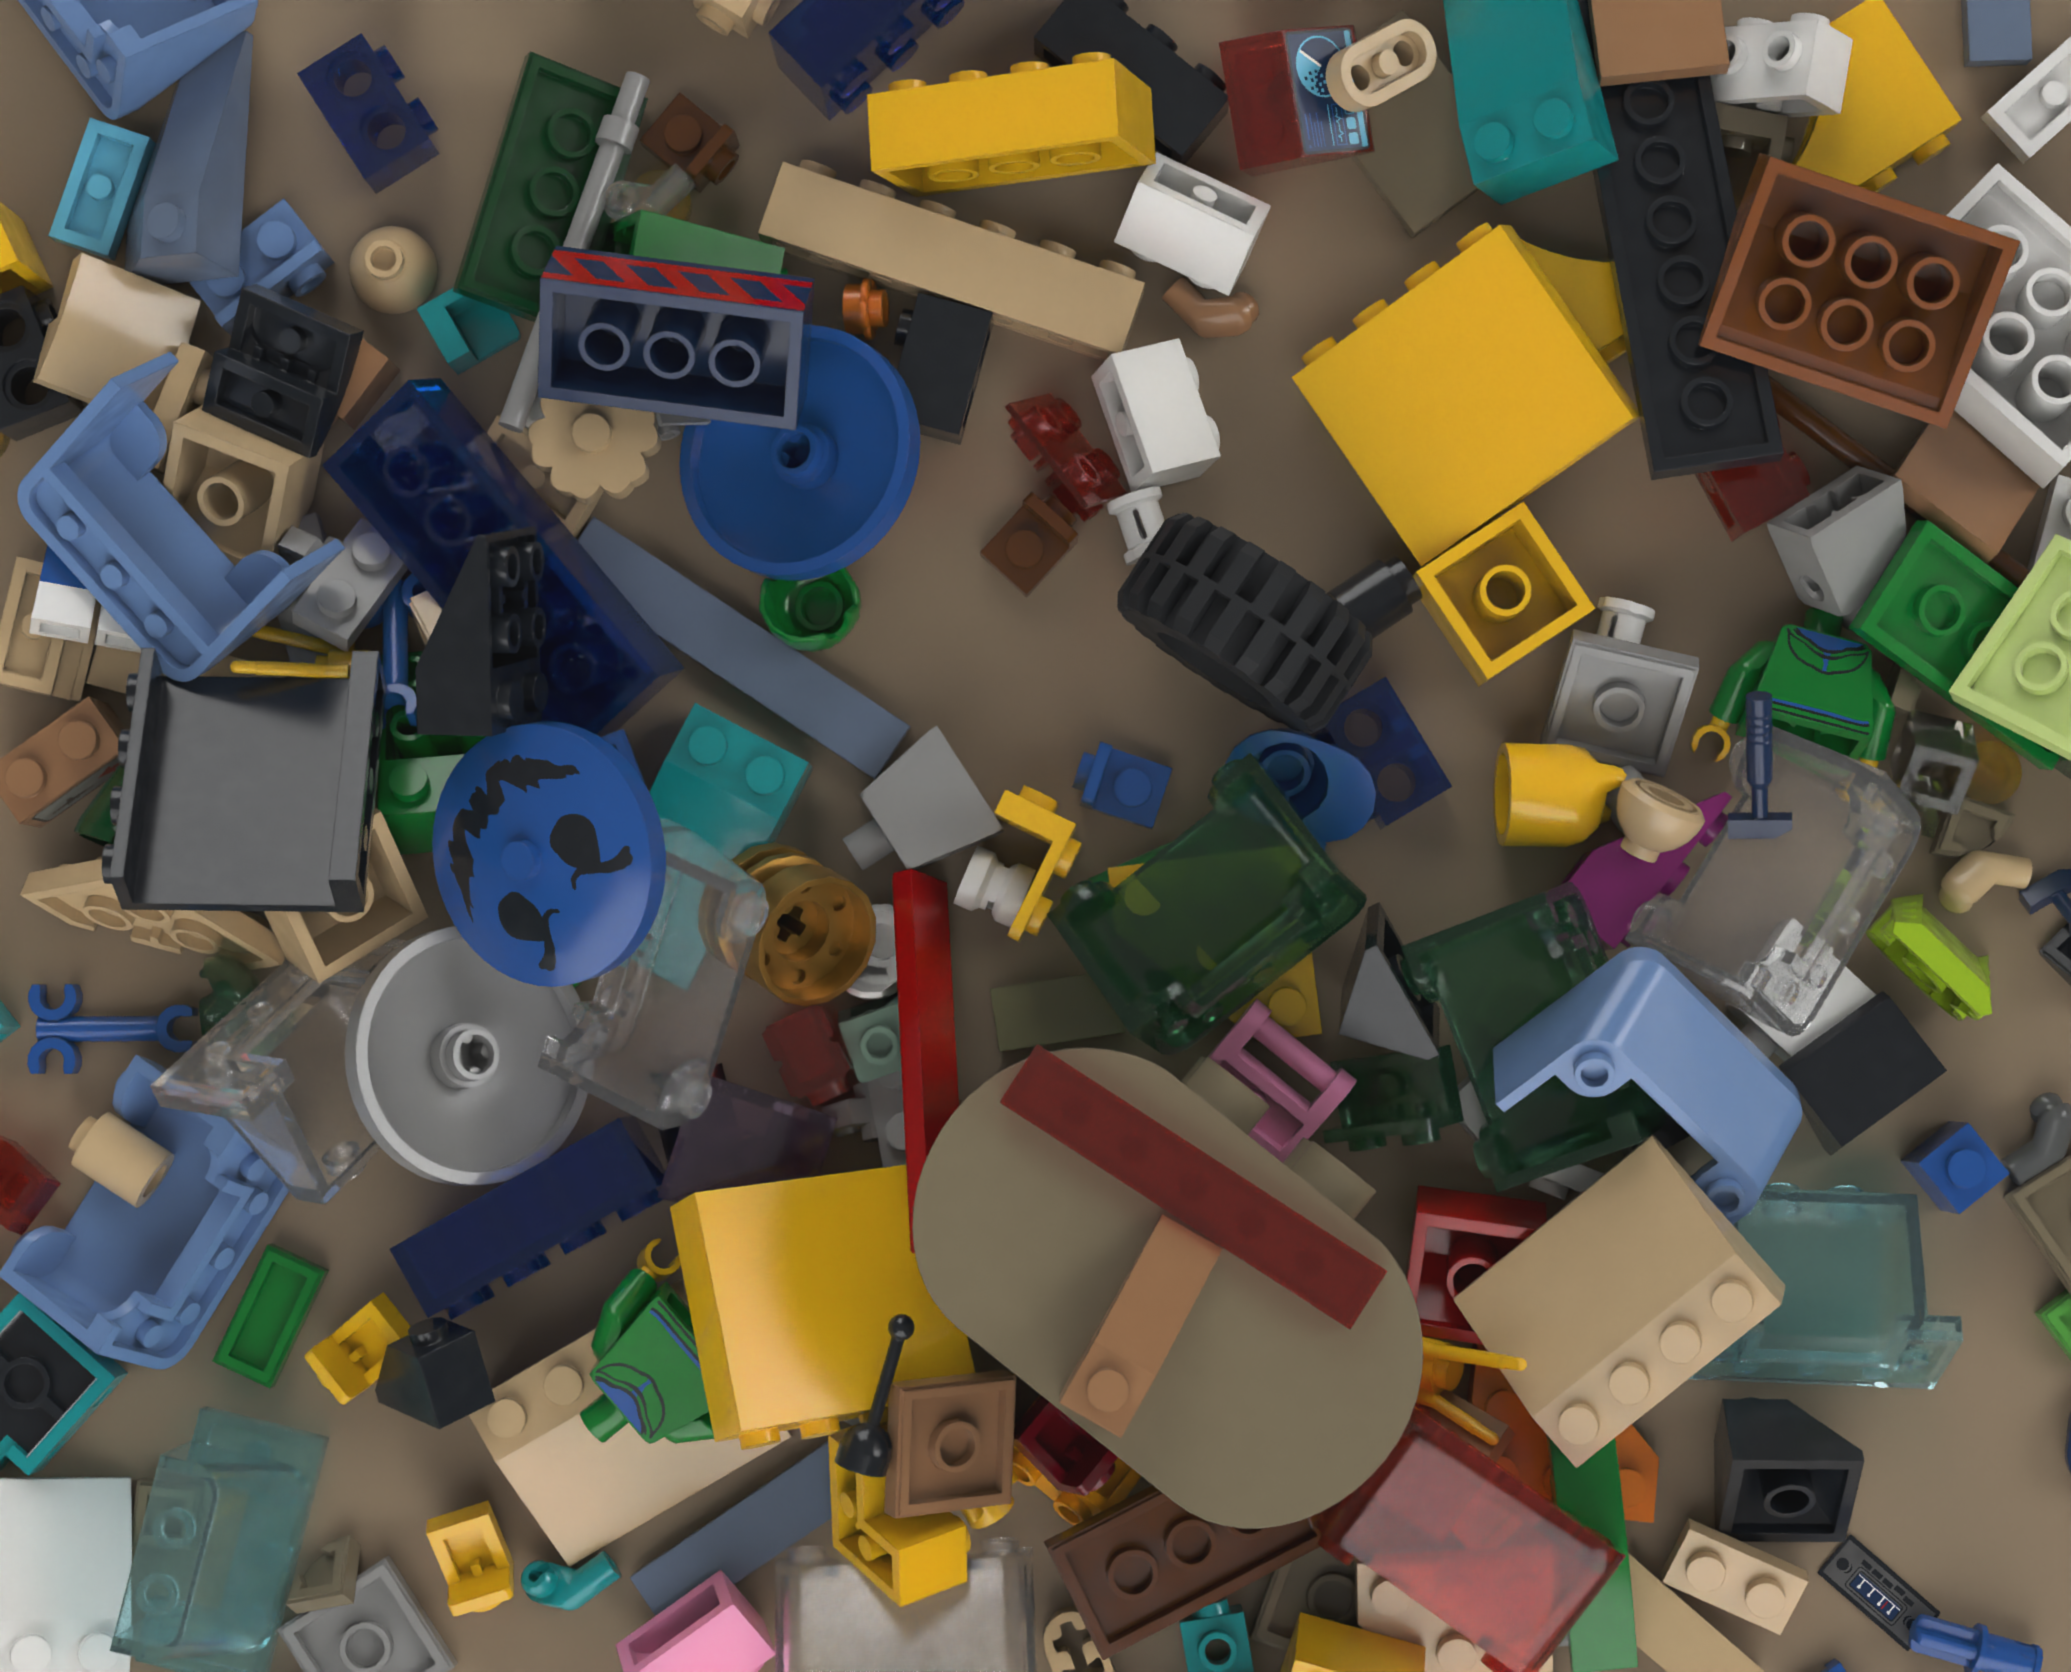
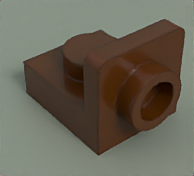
M680 92L640 139L642 147L699 193L702 192L710 181L714 185L721 183L729 175L739 159V155L735 153L740 146L735 131L726 124L719 125Z
M1030 492L1023 500V506L980 551V556L1027 598L1078 543V533L1072 528L1077 519L1054 496L1049 494L1042 501L1037 495Z

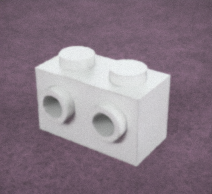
M1796 13L1791 16L1790 21L1775 23L1761 18H1741L1737 21V26L1725 27L1730 65L1727 74L1710 75L1714 100L1718 103L1789 116V118L1841 114L1853 39L1829 25L1830 20L1827 17L1814 13Z
M1156 152V164L1148 165L1140 177L1114 242L1130 249L1142 260L1162 264L1187 276L1193 283L1202 288L1215 289L1229 296L1248 261L1271 205Z
M1179 338L1113 353L1091 376L1131 492L1200 477L1221 457L1219 451L1220 436L1217 425L1210 416L1206 415L1198 392L1199 376L1196 366L1190 358L1186 357Z

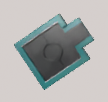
M18 1293L0 1313V1471L11 1460L29 1476L44 1469L126 1377L128 1372L114 1359L93 1352L21 1293Z

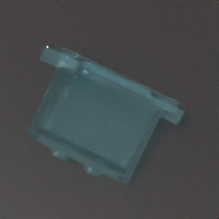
M1792 1183L1766 1185L1754 1208L1746 1216L1734 1223L1733 1226L1786 1285L1782 1305L1689 1379L1933 1389L1961 1346L1963 1332L1961 1316L1928 1315L1917 1194L1864 1192L1862 1188L1853 1185L1835 1186L1827 1191L1800 1190L1797 1185Z
M208 1406L200 1408L192 1440L160 1455L110 1651L136 1657L135 1661L177 1672H269L279 1635L277 1629L282 1624L287 1595L293 1581L329 1437Z

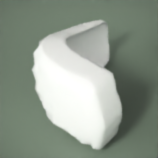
M890 904L871 905L876 916V942L867 967L853 985L846 990L850 995L861 999H882L890 997L898 991L894 910Z

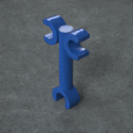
M430 569L418 570L410 574L405 581L399 580L364 628H373L383 621V672L387 688L382 729L386 727L385 716L387 711L396 705L405 706L410 725L417 726L416 694L408 687V613L414 619L409 603H411V597L430 589L432 592L442 591V583L437 571Z
M32 984L28 992L30 1008L38 1016L36 1022L38 1042L31 1047L27 1062L31 1074L46 1073V1057L53 1049H57L63 1055L64 1074H78L82 1066V1055L79 1047L73 1042L159 1041L165 1049L172 1052H191L198 1049V1041H181L173 1033V1025L178 1018L182 1016H198V1008L194 1006L173 1005L166 1008L159 1016H74L79 1011L83 1002V993L80 985L65 984L64 1002L57 1009H53L47 1003V985Z

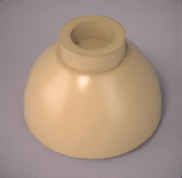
M384 226L370 231L359 240L350 256L349 276L355 293L363 303L381 313L400 314L417 308L429 297L437 279V261L432 248L420 235L404 227Z
M1631 778L1623 781L1620 786L1616 810L1618 822L1625 835L1620 846L1626 852L1641 860L1655 863L1660 853L1678 849L1688 843L1698 834L1705 823L1703 813L1697 805L1662 785L1641 778Z

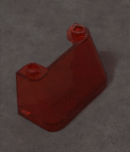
M1416 1402L1402 1436L1387 1459L1361 1486L1340 1502L1322 1511L1314 1521L1315 1527L1323 1533L1317 1544L1347 1566H1350L1352 1561L1357 1558L1485 1650L1486 1653L1480 1661L1493 1672H1539L1611 1579L1626 1555L1620 1546L1596 1529H1590L1586 1525L1584 1527L1581 1526L1578 1518L1568 1511L1566 1512L1492 1460L1460 1437L1453 1429L1448 1426L1442 1427V1423L1430 1415V1411Z

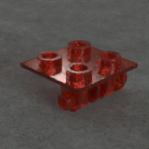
M1049 393L1011 402L1005 406L1012 416L1007 422L1014 431L1010 435L1011 439L1029 461H1033L1040 454L1042 455L1033 465L1034 469L1039 472L1050 465L1054 472L1047 477L1045 483L1050 487L1060 480L1063 482L1053 493L1074 516L1078 514L1085 523L1104 509L1101 503L1116 499L1127 493L1117 480L1120 478L1118 467L1107 453L1100 448L1093 449L1079 431L1082 427L1079 416L1066 401L1061 398L1055 399Z

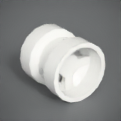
M977 846L953 904L970 911L978 908L986 910V908L991 909L994 921L1011 927L1031 887L1037 870L1021 863L1012 865L1010 868L1004 867L1005 864L998 861L996 853Z

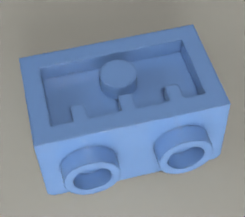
M283 198L241 231L239 276L192 281L189 283L213 312L214 318L219 325L232 335L242 287L258 284L288 298L293 294L296 297H301L314 290L324 281L327 275L324 270L335 262L290 204Z

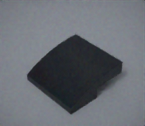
M258 284L242 287L229 347L214 352L202 411L307 458H312L319 452L344 398L359 353L364 330Z

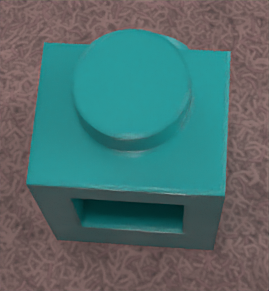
M1223 1597L1179 1620L1188 1672H1254L1244 1611L1241 1604L1229 1606L1228 1598ZM1213 1639H1222L1230 1646L1228 1655L1222 1660H1211L1205 1654L1206 1645Z

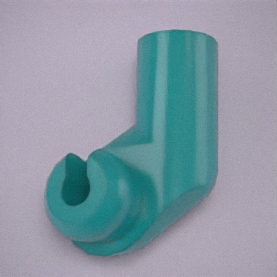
M602 1551L579 1569L543 1560L533 1561L524 1568L521 1574V1585L526 1591V1595L532 1601L572 1611L587 1603L621 1578L622 1575L612 1558L605 1551Z

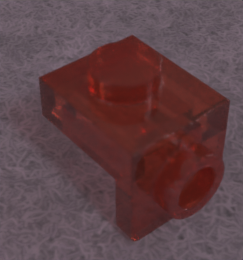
M0 1135V1224L9 1231L23 1235L61 1183L19 1143Z

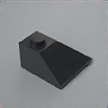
M1755 1397L1722 1399L1714 1438L1715 1530L1742 1542H1845L1864 1465L1863 1451L1788 1399H1759Z

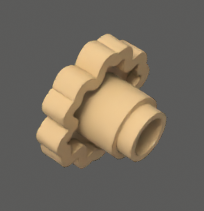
M541 398L540 407L545 418L533 422L528 429V437L532 444L531 458L538 469L551 473V483L560 495L574 497L584 504H592L601 497L603 491L615 499H623L633 491L634 487H638L647 481L650 471L645 458L655 455L661 449L662 444L658 433V422L655 412Z

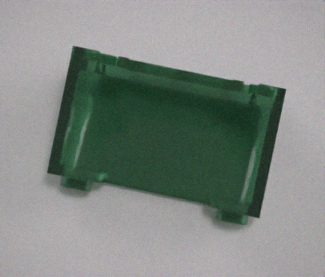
M1251 753L1243 759L1228 762L1213 775L1211 780L1213 786L1209 790L1207 798L1214 809L1116 887L1104 881L1094 883L1090 880L1081 881L1070 887L1061 897L1060 905L1047 914L1129 1033L1162 1055L1177 1054L1188 1049L1353 920L1363 909L1367 901L1366 894L1262 763Z
M1568 881L1401 946L1405 956L1401 963L1402 972L1409 989L1416 996L1422 994L1430 1003L1440 1001L1487 1121L1479 1129V1140L1473 1144L1474 1157L1483 1176L1487 1179L1492 1178L1497 1192L1641 1143L1665 1125L1666 1111L1633 1079H1630L1617 1090L1605 1096L1587 1097L1575 1093L1554 1075L1506 1112H1503L1495 1104L1493 1047L1609 961L1587 904L1579 889L1572 882Z

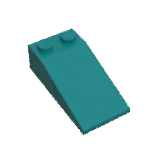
M1443 0L1459 128L1474 186L1498 204L1503 205L1619 160L1578 0Z
M694 703L649 791L663 830L666 849L665 885L662 901L653 925L641 945L629 957L630 959L696 992L716 954L704 930L705 903L713 881L731 859L748 848L776 841L814 769L809 762Z

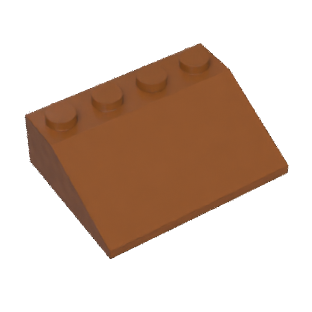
M1759 153L1734 221L1698 345L1947 429L2020 241Z

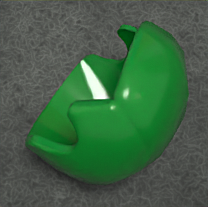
M846 567L834 573L808 580L787 581L766 577L761 584L759 612L772 634L795 650L818 652L829 649L840 643L851 632L860 618V610L862 608L861 592Z

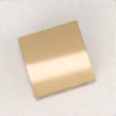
M80 253L72 261L58 316L48 324L33 382L90 403L111 378L168 352L176 356L181 341L189 343L201 301L85 253ZM168 374L144 400L152 411L155 409Z

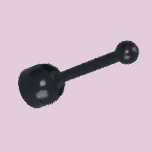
M897 1314L888 1323L891 1340L867 1422L849 1429L839 1443L835 1463L855 1473L872 1477H885L892 1456V1442L887 1432L880 1426V1422L904 1340L909 1339L915 1330L913 1320L906 1314Z

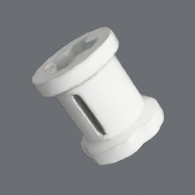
M1160 486L1140 489L1120 496L1106 504L1109 514L1117 516L1128 549L1123 556L1126 565L1137 564L1165 521L1158 502L1163 496Z
M1600 597L1597 607L1602 611L1597 634L1640 644L1646 623L1654 620L1655 610L1621 598Z

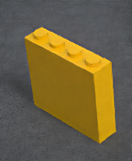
M1486 222L1472 230L1456 243L1457 248L1461 252L1459 255L1441 268L1436 261H1432L1416 271L1404 281V285L1409 290L1406 294L1389 306L1384 299H1381L1367 307L1352 320L1357 330L1339 343L1331 336L1314 346L1301 357L1306 367L1291 377L1421 567L1429 564L1482 529L1640 417L1634 402L1511 225H1498L1492 229L1490 224Z
M906 1165L694 1192L670 1206L715 1442L739 1439L741 1450L780 1442V1431L800 1428L801 1438L811 1439L840 1432L839 1421L859 1418L860 1424L866 1423L891 1340L888 1323L897 1314H906L911 1317L915 1330L909 1339L904 1340L892 1382L975 1373L968 1336L958 1329L935 1304L923 1282L916 1255L910 1251ZM888 1399L885 1405L880 1426L887 1425L888 1423Z

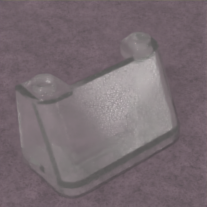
M1772 726L1773 780L1768 786V812H1792V830L1775 839H1728L1727 820L1681 899L1676 900L1668 895L1661 894L1643 903L1633 916L1631 929L1625 940L1632 947H1647L1659 951L1690 982L1760 1022L1793 1037L1805 1031L1815 1019L1910 858L1918 842L1921 818L1918 811L1885 771ZM1745 737L1735 745L1729 759L1733 784L1742 794L1732 813L1752 812V791L1750 784L1746 780Z
M660 819L666 849V875L662 901L653 925L641 945L629 958L618 967L599 977L593 1000L574 1003L571 1016L579 1019V1022L573 1031L564 1039L556 1036L546 1037L538 1067L660 1130L681 1126L690 1119L698 1118L710 1102L712 1095L710 1081L756 934L762 929L768 917L769 904L766 901V890L757 879L693 830L672 820Z
M1014 1537L983 1539L980 1541L981 1550L968 1554L967 1582L899 1607L851 1562L839 1563L837 1558L826 1557V1547L799 1546L788 1548L787 1558H777L775 1561V1672H1038L1033 1547L1019 1548V1538Z

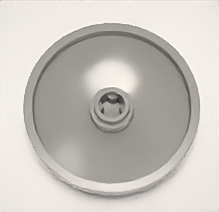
M456 926L418 935L389 953L368 976L360 989L349 1017L345 1039V1069L350 1094L362 1123L380 1148L394 1161L416 1175L434 1182L456 1186L495 1184L519 1177L536 1168L547 1160L569 1136L580 1117L590 1087L593 1059L592 1040L584 1007L573 985L557 987L536 986L510 978L485 962L464 940Z

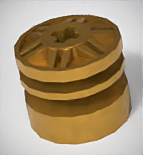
M773 842L748 848L731 859L713 881L705 903L704 930L713 951L730 966L742 972L748 978L755 980L764 989L783 1002L808 1007L829 1002L849 989L867 967L876 942V916L868 896L853 882L832 869L823 867L817 860L808 857L799 849Z

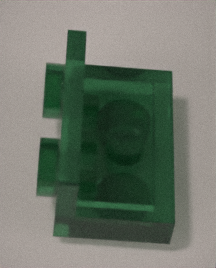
M1450 1044L1440 1045L1439 1055L1429 1060L1395 1051L1343 1058L1330 1062V1066L1335 1071L1343 1068L1356 1078L1357 1082L1338 1105L1341 1125L1322 1130L1324 1143L1348 1141L1349 1152H1358L1387 1146V1136L1401 1135L1403 1146L1419 1145L1441 1140L1439 1128L1464 1121Z

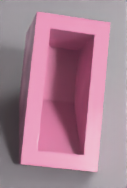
M721 1569L616 1644L623 1672H758L766 1661L776 1655L764 1619Z

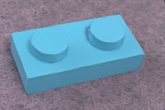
M90 117L48 236L55 242L115 261L156 143L148 136Z

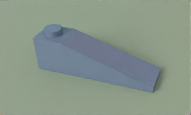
M248 31L241 32L177 81L127 224L124 270L161 285L239 276L253 35Z

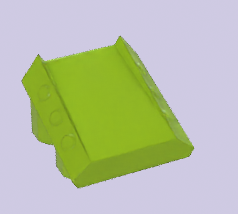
M1924 893L1892 898L1890 906L1865 932L1870 941L1931 1001H1934L1946 1013L1958 1021H1963L1966 1016L1973 1020H1980L1983 1016L1992 1014L1989 955L1977 957L1923 906Z

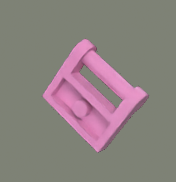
M1255 999L1208 1057L1232 1074L1270 1106L1248 1136L1283 1163L1303 1137L1308 1140L1351 1091L1357 1079L1343 1068L1335 1071L1271 1019L1269 1015L1272 1010L1260 1000ZM1252 1036L1320 1091L1311 1103L1243 1048Z

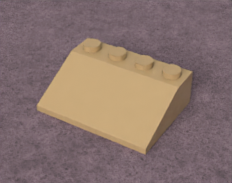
M1652 1134L1456 1295L1453 1300L1488 1352L1506 1354L1507 1356L1520 1357L1526 1360L1527 1367L1523 1371L1500 1370L1531 1417L1577 1468L1782 1305L1786 1285Z
M682 1277L670 1284V1286L689 1307ZM596 1328L492 1388L495 1402L469 1414L495 1463L569 1567L791 1438V1432L789 1430L780 1431L781 1441L778 1443L741 1450L739 1439L721 1442L709 1439L675 1444L663 1437L655 1443L649 1444L628 1423L606 1442L599 1441L587 1429L580 1416V1412L603 1394L589 1374L597 1361L591 1347Z

